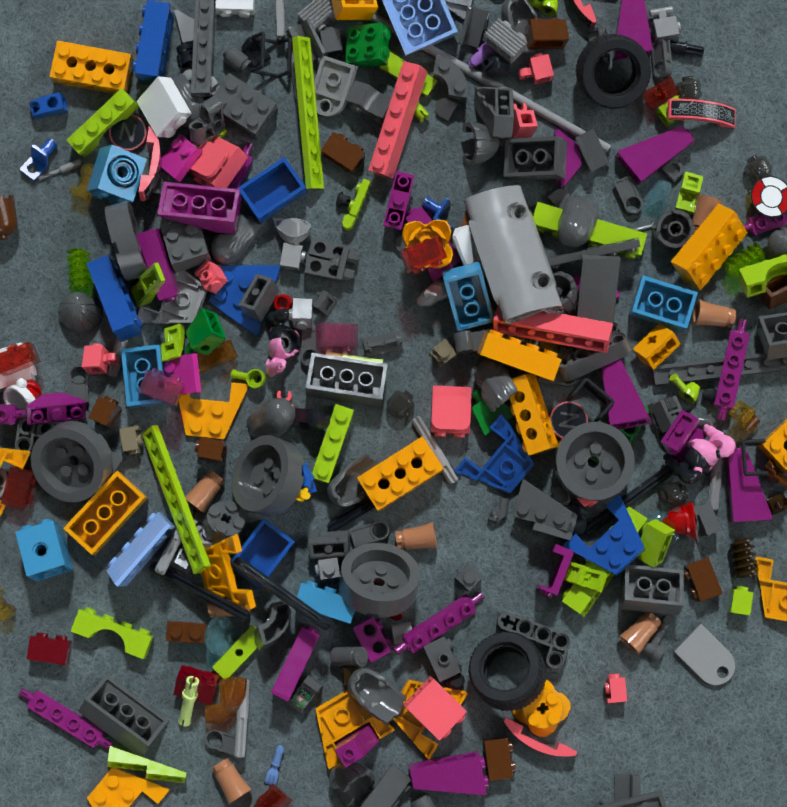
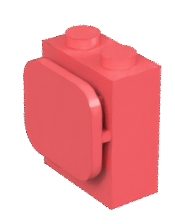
M215 136L210 142L207 141L200 145L199 149L202 150V153L191 166L189 173L194 176L193 181L201 186L205 184V186L227 188L248 159V156L238 146Z
M433 386L431 433H435V437H446V434H454V438H465V435L470 433L471 387Z
M431 676L403 704L439 741L442 738L445 739L451 733V728L455 724L463 721L465 718L464 714L467 712Z

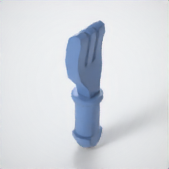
M282 745L277 746L275 749L274 758L271 762L273 766L268 770L264 784L276 786L279 775L278 767H280L281 758L284 753Z

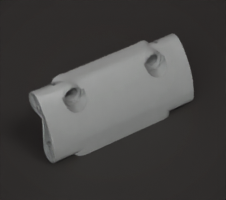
M521 186L499 187L467 198L464 203L470 218L469 226L493 298L500 307L505 324L517 322L541 311L553 313L562 309L556 289V281ZM525 211L524 216L518 218L519 214ZM548 279L547 286L542 287V283Z

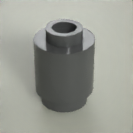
M235 46L232 48L228 47L223 54V62L236 72L243 74L251 65L249 57Z

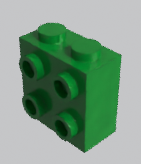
M381 22L347 27L346 63L357 66L358 69L388 65V58L390 56L388 47L391 37L389 28Z

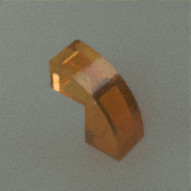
M231 340L223 341L209 355L196 353L199 375L238 357Z
M234 676L219 680L220 703L205 706V722L220 724L230 719L237 712L245 697L247 688L246 678Z

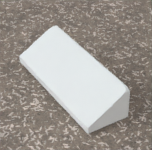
M466 225L455 228L452 238L463 266L479 261L483 277H485L486 274L470 227Z

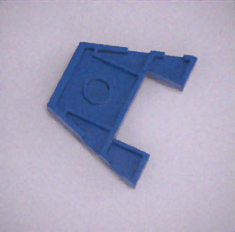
M279 265L221 266L228 281L216 294H211L209 302L252 334L259 336L263 320L261 322L246 317L239 307V303L256 273L272 278L276 283L281 267Z
M500 413L490 428L505 439L504 442L482 468L465 456L454 472L464 474L471 479L480 480L488 483L490 486L511 493L534 466L535 461L531 455L528 456V453L524 451L521 440L505 416Z
M619 494L606 505L608 510L619 521L589 548L575 534L571 541H567L563 545L565 548L574 551L578 556L587 559L616 576L645 550Z

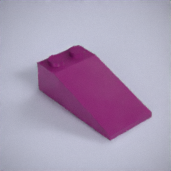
M164 182L157 216L213 232L236 234L242 203L240 189Z

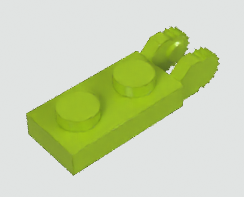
M363 178L362 183L358 182L354 192L357 194L356 198L350 201L347 209L350 212L343 217L342 226L344 230H352L371 186L369 180Z

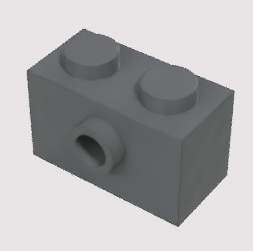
M442 636L424 646L439 682L461 672L459 668L462 667L458 656L454 657L451 652L454 647L450 638L445 639V636Z

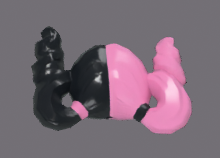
M285 308L268 313L265 319L266 326L270 331L268 336L270 341L268 345L269 355L265 367L266 374L269 377H273L285 369L287 362L284 359L294 356L298 352L296 349L300 347L301 343L298 332L284 325L290 315L289 311Z
M705 424L703 431L710 439L709 441L705 439L690 440L683 449V462H680L671 454H664L663 459L665 460V465L670 468V471L675 476H678L683 483L692 485L698 482L702 473L710 471L719 458L729 457L734 453L736 448L734 439L724 435L723 432L713 426Z

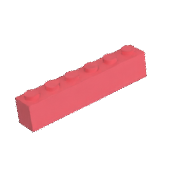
M403 61L368 169L375 175L392 180L394 178L428 73L421 65Z
M499 305L493 320V330L503 334L603 353L608 352L613 323L554 312L546 313L545 311L511 324H505Z

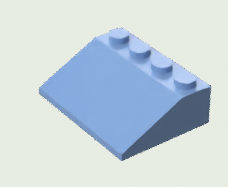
M382 0L405 55L417 52L459 34L445 0Z
M157 512V514L152 513L146 520L148 524L144 528L140 527L133 535L135 539L131 543L127 542L120 551L123 553L118 558L114 557L109 562L107 573L117 587L127 586L174 532L176 525L161 512Z

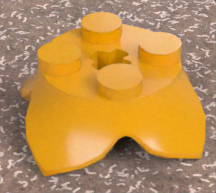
M433 220L428 224L413 221L405 224L402 234L403 242L406 246L404 259L409 267L418 270L428 267L442 268L451 263L453 256L452 248L449 246L451 229L447 221ZM430 242V243L432 244V245H431V248H432V249H430V250H429V249H426V250H425V249H424V245H422V244H423V243L428 244V243Z
M546 680L541 694L538 695L534 702H531L525 708L522 707V709L513 710L512 712L517 720L529 726L533 734L539 737H547L556 730L558 723L568 716L571 704L564 694L557 692L554 686ZM540 703H544V706H547V710H544V713L537 711V707L541 705Z

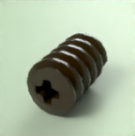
M754 537L734 539L735 542L730 544V547L736 548L731 554L737 556L732 562L738 563L733 570L740 572L734 575L735 578L759 576L754 575L755 572L759 571V568L753 567L758 562L751 559L756 556L755 552L750 551L755 548V545L749 544L750 541L754 540Z

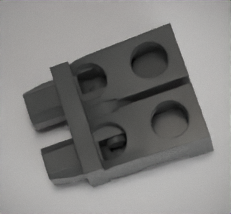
M313 237L304 276H313L342 283V280L353 281L355 270L347 269L345 266L346 262L357 264L359 253L349 250L350 247Z

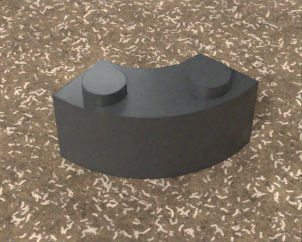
M436 55L433 78L445 87L449 99L466 104L468 87L464 74L454 62L443 56Z
M355 80L345 101L350 104L351 110L357 113L361 112L373 118L375 124L383 126L391 97L380 93L369 84Z
M284 601L271 603L267 609L268 618L266 622L258 626L254 631L259 651L273 645L287 628L291 618V606Z

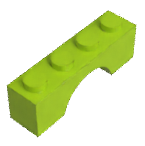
M121 88L67 139L68 143L78 154L86 157L99 145L101 137L110 127L121 120H126L139 108V105Z
M787 254L739 269V282L747 298L765 293L766 285L772 278L787 274Z
M335 404L330 424L326 430L312 471L315 480L327 484L331 482L354 414L353 409Z
M85 607V610H78L71 632L86 638H92L100 630H113L123 639L126 653L141 659L147 657L154 636L150 635L151 631L141 627L139 630L132 628L133 624L126 621L118 623L114 621L115 617L108 614L103 616L97 615V610Z

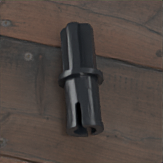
M670 40L671 52L682 54V56L688 54L702 57L704 54V47L687 44V41Z

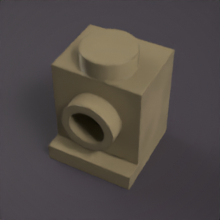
M446 339L433 347V350L430 352L440 368L457 356V353Z
M132 426L119 429L123 452L129 453V456L140 454L143 438L141 434H138V431H142L141 427Z

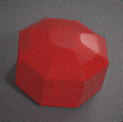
M286 294L276 296L274 300L275 309L285 308L288 311L292 309V297Z

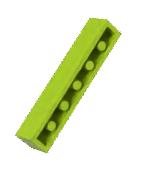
M537 202L533 218L538 233L549 232L552 233V237L559 239L558 221L563 209ZM597 219L594 230L585 243L588 244V247H595L638 237L640 247L636 248L637 251L625 253V250L618 251V253L625 254V258L635 260V258L639 259L642 255L647 233Z
M628 506L627 511L641 537L642 527L649 520ZM587 560L585 563L587 568L608 574L602 589L603 592L614 574ZM573 584L571 589L568 588L564 592L562 602L584 618L601 593Z

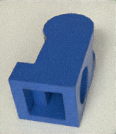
M60 92L39 97L29 102L32 118L34 119L69 113L66 98Z

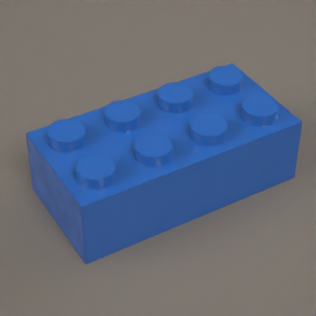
M147 0L146 6H143L142 9L144 21L139 26L141 38L140 42L136 44V54L138 56L137 61L134 60L133 72H135V76L140 84L151 85L157 77H164L174 13L170 3Z
M109 255L88 262L87 266L113 333L120 342L142 334L140 327H143L142 321L137 316L136 306L128 294L130 293L129 288L122 278L123 274L116 260H112Z

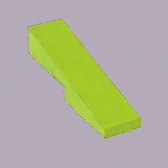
M158 262L151 265L138 277L140 281L130 289L137 307L151 303L165 282Z
M112 746L109 748L107 767L146 771L145 779L185 783L186 772Z

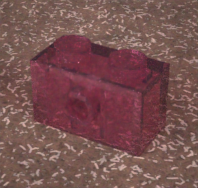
M319 323L316 325V348H322L324 352H332L334 349H340V352H352V349L358 347V324Z
M152 368V371L146 370L138 392L177 407L185 386L181 382L182 379L171 375L170 378L163 375L164 372Z

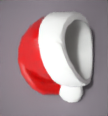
M19 378L16 384L4 390L3 399L6 404H16L18 410H27L26 406L40 397L42 392L36 381Z

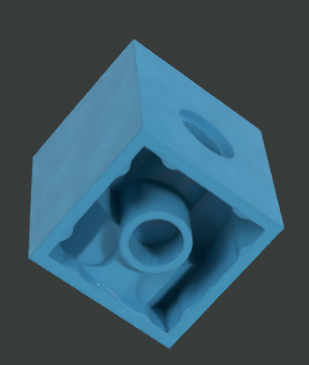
M114 145L100 148L86 191L92 193L91 196L94 198L108 199L110 204L127 200L130 203L133 202L147 159Z
M45 519L40 521L38 525H26L21 527V530L15 532L28 578L38 582L74 570L63 528L54 520Z

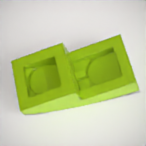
M689 172L684 173L675 210H682L693 216L696 196L700 193L704 176Z
M182 324L164 329L165 342L161 343L162 362H167L181 356L185 335Z
M570 562L564 581L601 593L608 574Z

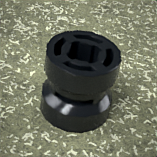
M191 42L176 47L177 54L181 57L180 64L183 68L189 67L188 62L192 61L193 43Z

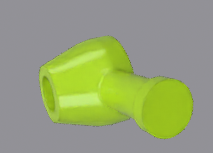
M527 0L533 8L539 9L543 14H546L545 8L551 9L552 11L546 14L551 17L555 16L558 11V0H543L542 2L536 1L535 3L532 0Z
M234 369L231 371V379L245 380L252 388H260L266 383V376L259 369H252L248 373L239 372ZM260 376L261 381L258 383L257 378Z
M677 373L672 374L669 380L680 390L679 395L688 403H695L700 387L694 382L685 385ZM684 394H688L690 398L685 399Z

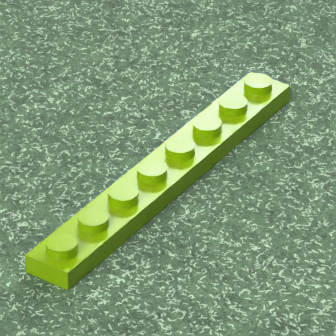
M295 36L292 37L305 184L306 189H324L311 41L309 37Z
M152 425L142 436L194 574H198L210 566L209 558L159 426Z

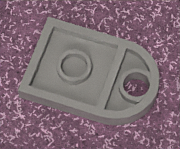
M322 55L314 81L318 114L333 117L344 110L347 104L345 99L353 85L358 69L357 66ZM328 101L330 108L327 112H324L323 104Z
M699 624L674 650L706 683L712 685L724 684L734 674L735 661L732 654L702 624ZM721 666L727 669V675L723 678L717 675V670Z

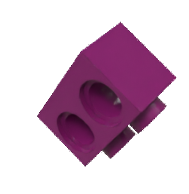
M374 617L353 627L362 647L367 650L371 663L392 652L390 647L393 646L389 637L383 636L381 630L384 627L379 618L375 620ZM365 625H373L375 628L374 634L366 635L364 633ZM375 642L383 643L384 650L377 653L373 650Z

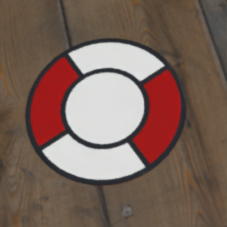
M765 176L756 181L751 190V200L755 209L767 217H779L787 212L786 182L775 176Z

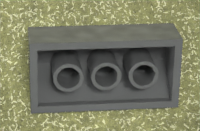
M312 353L305 394L308 397L381 408L388 364Z
M108 675L87 696L78 711L140 757L146 753L169 721Z

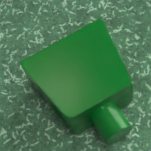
M203 308L200 309L186 330L189 344L185 351L188 354H196L198 352L209 355L226 339L217 313Z
M480 388L471 394L477 403L471 407V411L484 437L493 431L490 426L500 413L505 416L507 421L514 417L510 408L505 403L503 405L500 404V407H496V411L492 412L482 399Z

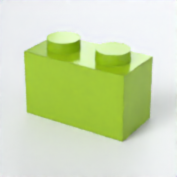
M654 519L646 522L642 527L641 540L645 550L637 557L651 567L663 563L675 532L673 528Z

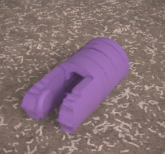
M484 43L468 59V65L475 68L488 55L497 54L498 52Z

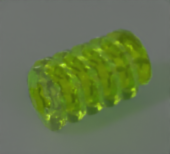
M754 242L753 246L748 245L747 250L742 249L741 254L736 253L734 258L730 257L728 262L725 261L722 264L731 278L735 277L739 280L740 268L765 260V254L757 242Z
M79 248L66 250V253L70 254L66 257L67 261L70 262L67 264V267L71 269L68 271V276L71 277L68 282L73 284L69 286V289L82 290L93 285V282L87 281L92 276L87 274L89 268L86 266L88 262H91L90 259H86V256L91 255V252Z

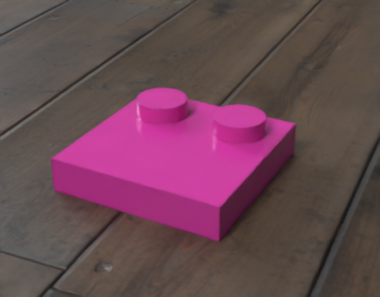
M179 134L162 157L161 168L180 182L202 153V150Z
M197 354L181 355L179 358L163 362L167 397L201 392Z

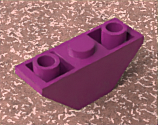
M555 130L553 136H559L567 141L565 179H555V184H559V189H564L582 165L580 147L560 130Z
M396 171L383 223L384 227L402 230L415 175Z
M63 392L42 394L26 406L27 425L86 419V401Z

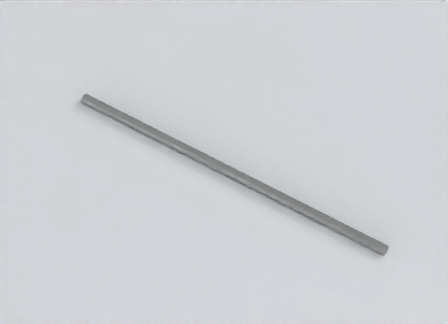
M375 13L370 21L373 23H383L389 28L391 33L397 36L392 22ZM434 45L422 49L435 58L436 55L451 60L460 68L462 73L487 87L508 88L498 81L486 77L482 72ZM513 90V101L521 106L525 103L528 110H534L535 114L576 137L587 132ZM599 139L607 154L611 145Z

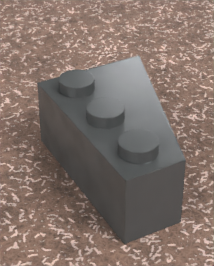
M475 86L474 108L491 135L498 138H512L514 122L513 88Z
M522 480L512 516L531 523L537 522L573 534L578 515L528 481Z

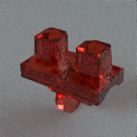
M669 77L646 90L642 97L650 110L668 101V99L680 94V90L676 87L672 77Z

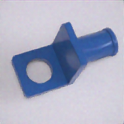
M49 138L40 148L33 144L31 146V157L20 168V172L35 181L48 167V156L57 148L55 141ZM29 165H36L38 171L30 173L27 171V167Z
M426 197V202L423 201L421 207L435 214L433 220H441L451 203L446 198L440 205ZM449 225L451 229V234H454L453 227Z

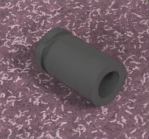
M335 647L331 651L330 660L336 667H362L367 663L368 652L364 647Z

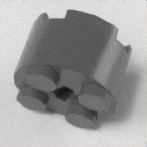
M667 211L656 218L652 229L653 238L664 248L674 249L682 247L694 234L695 227L689 214L684 211ZM673 225L674 229L677 230L675 233H671L670 227Z
M233 501L213 504L210 506L202 524L203 535L208 541L211 540L214 543H218L235 534L239 536L245 524L244 514L237 503Z

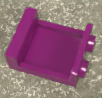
M681 410L661 440L667 452L680 462H683V449L690 440L705 439L707 437L704 431L697 427L700 420L684 410Z
M557 544L552 545L550 549L551 553L560 556L549 587L539 584L536 586L540 590L539 594L547 597L558 595L574 551Z

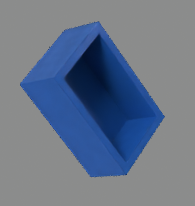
M285 157L237 188L240 189L241 197L260 224L307 193L306 186Z
M263 518L241 547L242 551L237 553L231 560V566L236 572L261 589L262 586L233 566L235 558L241 557L270 577L296 542Z

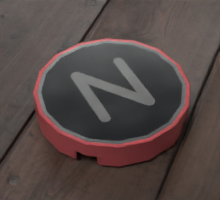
M132 114L126 120H121L110 127L109 136L116 147L132 152L144 145L147 139V128L138 116Z
M563 402L552 410L550 420L555 434L559 438H563L565 434L576 426L588 423V416L584 408L579 404Z

